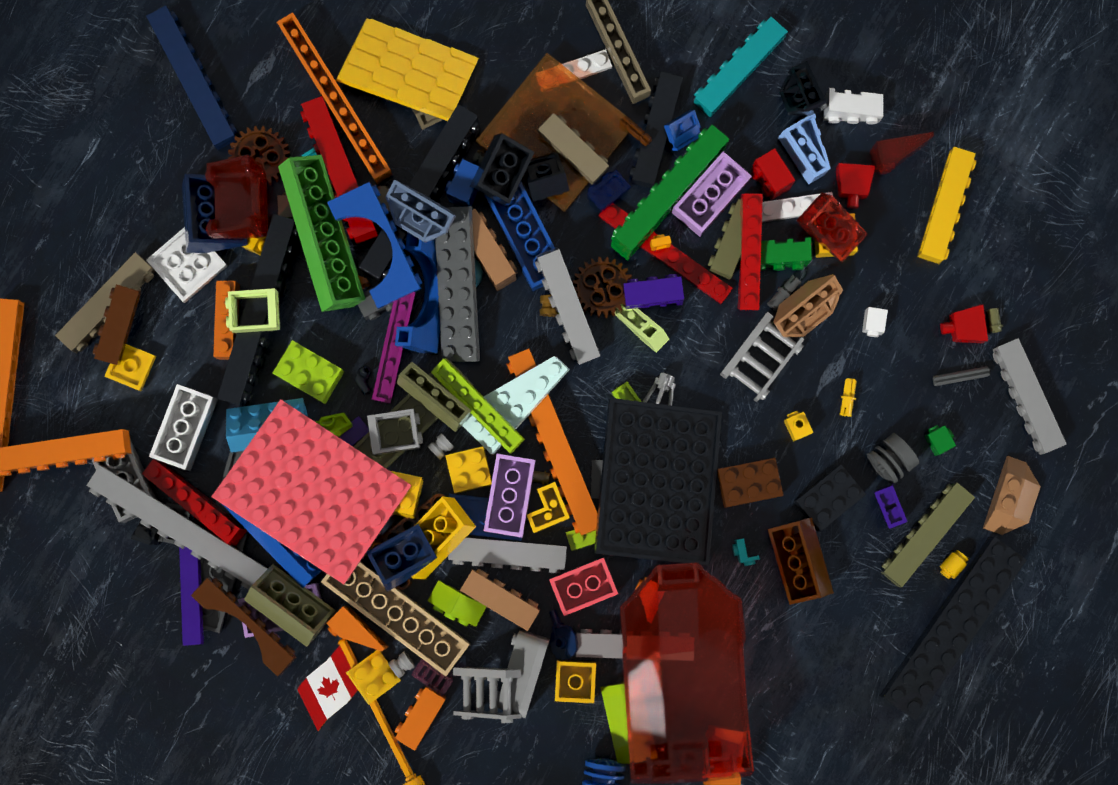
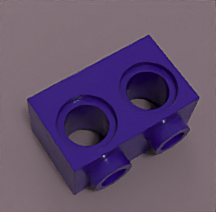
M892 484L874 491L889 529L908 522Z

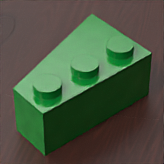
M811 237L805 238V241H794L793 239H787V242H775V240L761 241L760 271L766 270V268L780 271L785 270V267H792V270H804V267H807L812 261Z

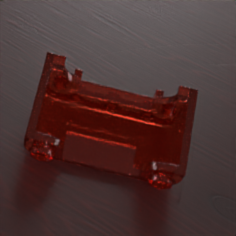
M249 155L207 163L205 177L215 187V219L209 220L206 226L208 236L213 239L266 237L268 232L267 181L263 166Z

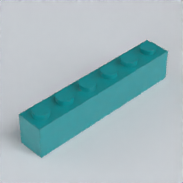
M772 17L767 21L764 19L757 27L759 30L755 34L751 33L744 42L746 44L742 48L739 46L732 55L734 57L730 61H724L719 68L721 69L717 75L715 73L712 74L707 80L708 84L705 88L700 87L694 94V104L710 118L786 37L788 31Z

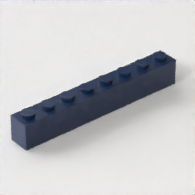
M164 6L148 14L146 17L215 148L219 150L235 142L234 137L238 132L233 123L229 124L227 120L229 114L225 107H220L218 102L221 99L216 90H211L210 85H212L210 78L201 71L204 67L199 58L195 59L193 55L195 50L192 44L186 42L184 37L187 34L183 27H178L176 21L179 19L174 10L170 11L167 6Z

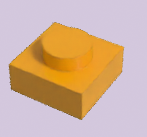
M664 234L654 236V239L650 241L651 251L671 246L670 236H665Z

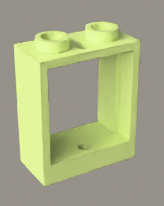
M275 288L228 292V297L225 298L226 309H229V316L226 317V326L231 332L280 330L278 291ZM267 297L269 324L238 326L237 299Z

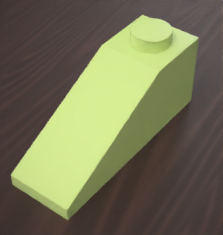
M621 306V313L615 310V315L656 353L669 340L665 331L638 308L626 309V307Z

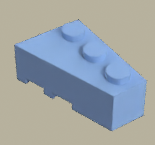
M815 114L807 116L786 128L778 137L808 184L823 177L831 169L825 147L822 145L821 133L816 124Z

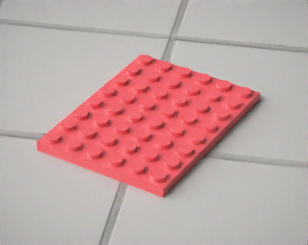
M280 400L216 489L212 498L345 585L412 486L283 400Z

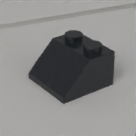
M558 152L531 159L524 175L533 202L570 191Z

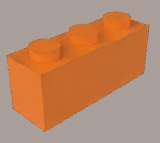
M426 686L425 689L420 688L415 696L417 699L416 704L409 706L405 713V716H407L405 722H400L394 731L397 733L395 739L414 751L447 699L429 686Z

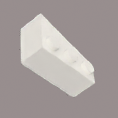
M829 88L824 97L828 108L823 110V121H828L829 123L847 121L849 124L866 121L867 124H877L883 118V94L868 92L851 94V90H844V93L835 92V88Z

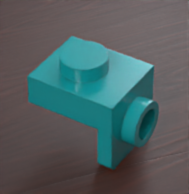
M744 539L734 540L735 544H732L734 556H738L739 563L744 562V566L756 564L755 560H760L759 556H747Z

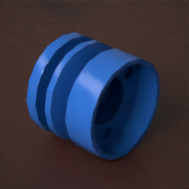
M605 758L585 759V766L593 769H584V774L591 776L592 779L583 780L582 785H620L615 783V780H622L625 775L617 773L625 771L626 765Z

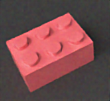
M604 558L549 579L563 616L618 595Z

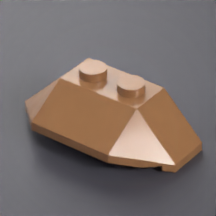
M832 274L808 281L779 304L774 324L783 337H804L833 314L839 300V295L843 291L835 275Z
M1010 456L1006 457L983 529L1003 535L1029 523L1041 486L1026 462Z

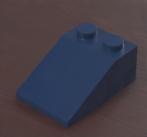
M419 524L367 551V555L387 592L406 582L437 558Z

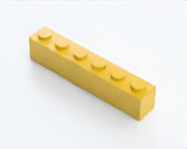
M953 147L949 151L919 249L918 258L937 264L947 259L950 251L947 248L948 243L952 242L955 235L953 227L960 218L958 210L960 206H963L966 198L963 194L965 188L967 189L971 182L969 174L975 168L976 160H974L976 153Z

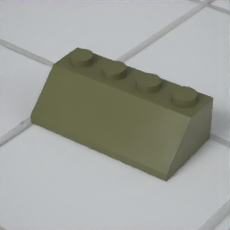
M274 564L250 587L244 599L306 647L320 633L335 612V609L305 587L302 588L292 577Z

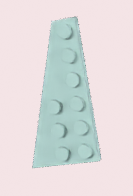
M553 356L485 395L484 398L516 430L570 369L560 359ZM470 413L467 421L462 426L490 454H495L502 445Z

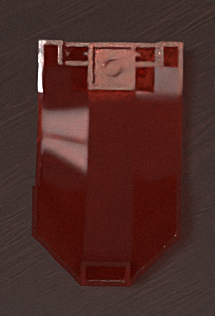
M699 563L657 565L627 601L620 606L631 784H675L751 776L754 772L745 682L743 645L746 636L742 599L728 590L717 578L705 571Z

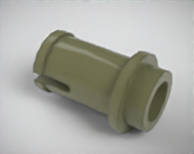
M999 308L986 310L989 327L987 328L990 330V333L1001 332L1003 325L1000 322Z
M534 470L532 482L542 483L543 486L549 484L550 473H547V470L544 472Z

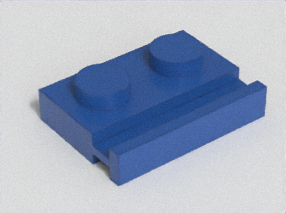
M689 110L664 125L669 142L673 145V151H678L699 138L698 135L701 133L699 128L701 126L695 110Z

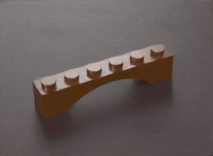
M206 578L191 596L204 609L226 612L243 622L251 630L259 644L263 663L276 676L282 675L297 658L294 655V649L287 644L284 646L279 641L281 639L279 635L274 631L270 633L265 628L266 624L260 618L255 619L251 615L252 611L243 604L241 606L236 601L238 598L231 591L226 592L222 588L223 584L217 578Z

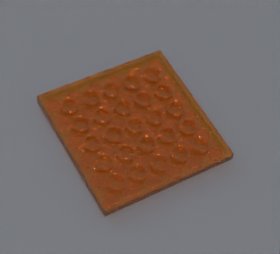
M546 53L477 138L476 142L487 150L494 135L502 133L534 151L532 159L555 153L557 151L538 134V129L554 113L556 116L561 115L567 121L566 125L570 129H576L581 135L580 138L584 142L588 141L595 148L593 151L598 156L602 154L608 159L629 132L627 128L624 129L619 123L626 115ZM558 153L570 191L547 197V199L565 212L589 182Z

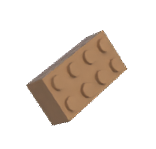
M473 209L474 255L498 292L517 280V268L512 260L508 261L506 259L507 252L502 244L498 245L496 243L498 241L497 236L492 228L488 229L486 227L488 224L483 213H478L476 209Z
M472 570L460 591L528 631L541 610L537 608L539 604L531 599H528V601L522 599V594L513 588L511 591L504 588L506 584L498 579L492 581L487 578L489 574L483 570Z

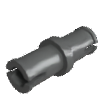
M791 275L788 281L777 289L778 292L767 302V305L773 308L774 311H777L779 304L790 296L798 285L801 284V281L795 278L794 275Z

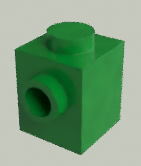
M935 425L928 429L929 433L924 436L935 456L956 446L953 441L954 435L946 426L939 427Z

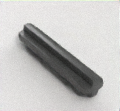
M988 366L936 375L933 376L934 386L988 377L990 376V370Z

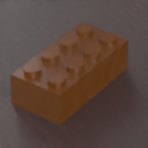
M812 517L768 529L789 605L822 598L834 593Z

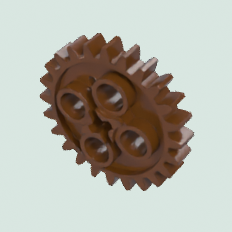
M254 126V131L247 128L246 134L240 131L241 138L235 136L236 143H230L233 149L228 150V153L232 155L228 157L229 162H234L230 165V168L236 169L234 175L241 174L239 177L240 181L246 178L247 185L253 181L254 187L257 186L258 182H261L262 187H264L265 182L272 185V179L278 182V175H280L278 166L290 156V151L286 150L288 149V144H283L285 141L284 137L278 139L279 132L272 134V128L266 132L264 126H262L261 131L257 129V126ZM258 141H265L266 145L259 147L256 143ZM245 151L251 153V155L247 158L241 156V154ZM259 154L260 156H263V158H256V155ZM275 155L278 159L271 162L268 160V157ZM255 166L263 168L260 172L252 170Z
M598 257V262H595L592 258L590 265L584 262L585 269L578 268L580 274L574 275V278L577 280L572 283L573 286H576L574 289L578 293L577 296L581 306L584 305L583 312L589 309L590 316L596 312L598 318H600L601 313H604L605 318H607L608 313L611 312L615 316V310L621 313V306L626 307L623 284L627 283V280L632 279V275H626L628 268L622 270V262L615 265L616 259L609 262L608 257H606L605 261ZM597 272L600 275L602 285L606 287V294L610 302H607L604 290L600 288V281L596 275ZM609 272L613 277L607 279L603 275ZM593 279L596 283L588 285L586 280ZM613 289H617L620 291V294L614 296L610 292ZM600 296L603 300L597 303L593 301V297Z

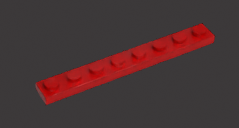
M609 200L598 217L616 229L619 225L623 226L628 213ZM655 232L641 245L642 249L720 304L723 303L733 289L672 244L668 248L651 251L650 241L654 239V236H657Z

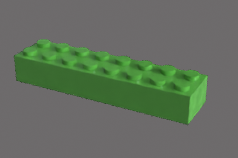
M322 155L288 158L278 168L321 311L354 307L363 302L365 296L342 220H335L327 203L335 199Z

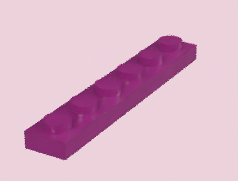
M415 292L393 302L372 400L391 404L403 348L395 346L397 327L408 326Z

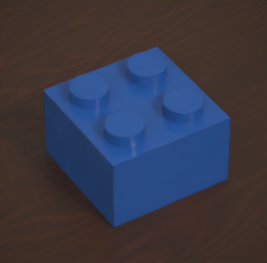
M462 159L460 164H456L453 171L455 176L452 181H448L445 188L449 202L460 207L473 205L479 191L471 188L470 185L479 166Z

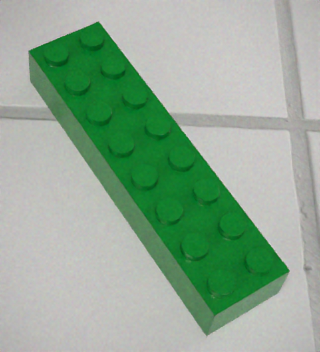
M711 125L708 129L704 128L701 131L697 141H693L687 147L684 157L682 155L678 157L672 170L668 169L662 176L661 182L659 184L656 183L651 188L648 197L641 199L635 213L631 211L625 218L626 221L623 226L619 225L612 233L610 247L627 261L669 215L673 207L719 155L724 152L730 139L715 126Z

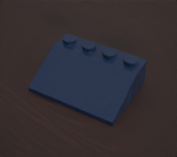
M184 175L182 193L186 253H209L248 244L243 180L240 181V176Z

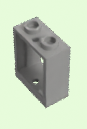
M414 409L367 416L373 455L419 449L420 444L423 443L422 432H418L417 427L420 424L419 413H415ZM410 416L414 444L381 448L378 421Z

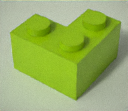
M439 580L428 599V602L434 605V610L442 614L445 612L444 616L451 620L458 618L457 622L465 626L471 624L476 627L486 609L485 605Z

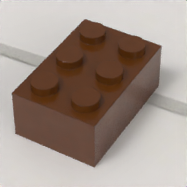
M776 458L717 470L724 508L783 496Z

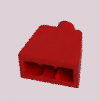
M839 163L837 165L838 196L848 198L847 208L857 209L859 208V199L867 198L875 166Z
M983 305L952 313L949 315L950 322L940 324L941 334H952L953 342L985 343L988 341Z

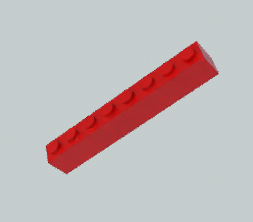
M323 96L302 103L303 111L300 112L304 122L308 121L310 127L307 128L308 134L311 139L315 138L316 144L313 146L316 154L322 155L326 171H328L331 187L336 191L334 197L337 198L358 188ZM360 217L343 219V222H348L349 228H346L350 239H355L356 244L378 236L372 220Z

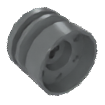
M892 433L882 441L886 450L876 446L874 448L875 452L870 451L867 453V457L876 472L890 484L894 485L898 482L897 477L900 479L904 477L901 468L910 472L919 464V460L909 445L897 434Z

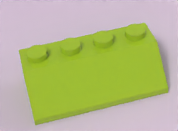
M639 679L600 687L617 762L629 764L657 758Z

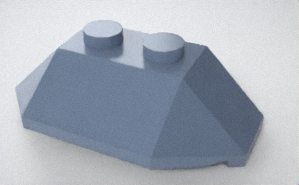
M397 180L393 181L385 196L394 224L423 242H429L446 234L456 217L449 209Z

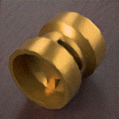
M541 295L540 303L543 305L540 309V316L555 317L558 312L556 307L552 308L548 297H551V295Z

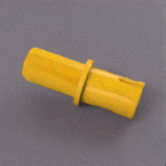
M845 379L839 414L841 416L852 417L853 402L856 400L854 398L857 383L855 379Z

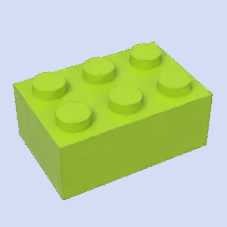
M292 340L274 369L273 374L326 404L345 371Z

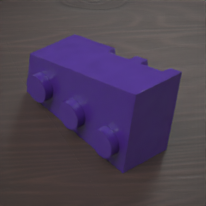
M676 274L666 275L664 279L648 277L646 281L630 279L627 280V283L623 284L626 309L649 308L655 305L665 307L667 306L666 304L676 303L679 306L684 301L682 278L677 277Z

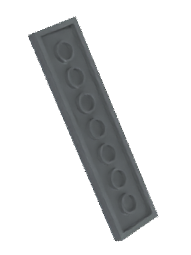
M472 206L447 207L456 217L448 232L435 238L442 359L448 358L451 362L480 361Z

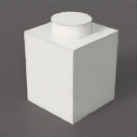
M868 307L865 310L862 332L867 333V336L870 337L882 335L885 332L888 310Z

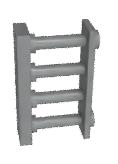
M769 312L764 315L720 374L725 379L729 375L731 377L734 376L757 393V396L754 398L756 402L759 399H765L770 392L767 390L792 355L794 353L798 355L804 347L801 344L804 341L802 337L797 343L790 337H783L779 330L772 325L773 322L770 320L773 318V315ZM763 330L769 331L792 348L786 357H783L761 340L762 338L759 335ZM751 345L759 347L780 363L774 373L749 355L748 349ZM740 360L742 362L746 361L769 379L763 388L738 370L739 368L736 365Z
M453 667V675L461 676L463 680V710L453 711L454 715L462 716V719L465 720L473 719V717L501 719V723H513V719L521 718V714L511 713V682H513V678L521 677V669ZM473 677L476 680V710H471V679ZM486 677L487 681H489L490 711H484V680H486ZM499 678L503 682V713L498 712L497 681H499Z

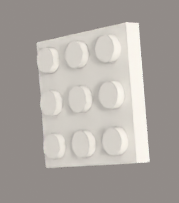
M185 227L147 259V262L183 303H186L228 266L215 251L209 253H186Z

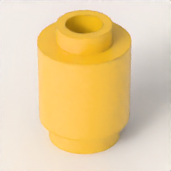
M956 550L940 565L942 569L940 572L948 579H955L967 566L966 563L969 559L963 553Z

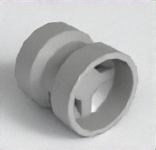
M442 433L437 437L435 443L431 442L427 446L440 460L445 456V452L451 451L454 448Z
M405 651L399 654L397 660L393 659L388 662L398 678L402 677L405 671L415 667V664Z

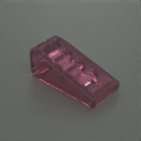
M422 658L411 674L442 697L454 681L452 677L443 675ZM425 665L427 668L423 675H418L422 667ZM431 669L433 673L429 680H426L425 677ZM436 674H438L440 677L434 685L431 682ZM444 678V679L446 680V682L444 683V685H443L442 688L440 689V688H438V686H439L440 682L442 681V679Z

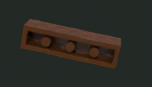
M117 284L115 288L112 287L109 298L112 300L110 306H106L104 312L106 320L104 325L101 324L98 335L101 337L99 343H95L93 349L94 359L120 365L141 291Z

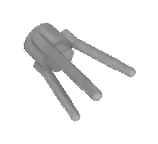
M660 373L659 378H655L654 384L643 402L649 400L657 387L660 391L656 404L660 403L663 393L669 390L668 405L672 406L673 393L676 386L673 383L675 378L669 374Z

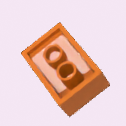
M349 605L343 606L326 623L329 626L327 629L335 637L339 636L340 638L379 651H384L389 647Z

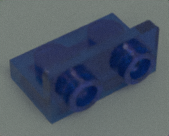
M617 170L608 172L602 178L603 181L598 185L596 183L588 189L587 198L590 201L592 200L601 212L631 189V186Z

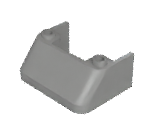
M519 630L518 634L514 633L511 645L514 648L507 668L521 669V677L513 678V682H511V713L521 714L522 718H526L549 643V638L524 630ZM503 684L501 691H497L498 708L502 710Z

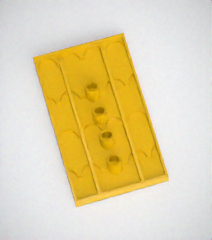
M366 18L335 81L448 121L458 105L479 58L453 47L449 48L430 39L421 38L397 27L393 28L374 19Z

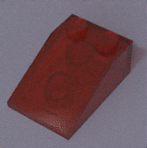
M934 132L877 141L870 150L872 165L875 166L874 173H890L891 170L926 146L933 138Z
M823 192L796 220L810 236L840 262H843L867 236V232L832 195Z

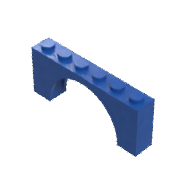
M368 182L327 203L335 220L340 221L352 217L366 218L377 223L389 237L392 246L391 267L383 281L369 291L377 308L380 309L420 290V284L423 283L419 274H414L411 268L414 266L410 256L406 257L403 251L406 248L405 244L395 234L398 230L393 220L389 221L386 215L389 211L385 203L381 204L378 198L381 194L377 186H373Z
M407 232L405 250L416 258L421 267L424 277L425 295L422 309L415 321L406 327H397L395 346L419 353L437 354L440 316L435 239L423 242Z

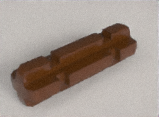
M627 116L620 120V125L624 129L627 128V131L639 140L640 143L644 146L649 145L652 141L651 137L637 124L632 122Z

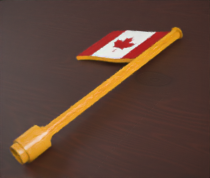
M343 638L338 641L339 647L327 661L308 675L297 689L317 731L321 729L323 724L333 714L346 705L358 691L346 674L347 671L358 664V661L348 641ZM377 699L370 703V706L406 777V782L403 785H425L421 775L416 776L413 773Z

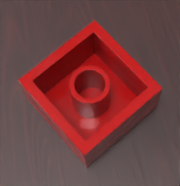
M775 148L756 159L751 168L753 179L756 182L759 181L765 197H769L770 200L791 189L795 182L794 177Z

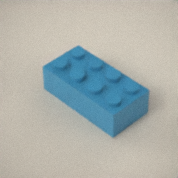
M303 398L284 401L308 417ZM278 402L226 409V439L231 453L246 449Z

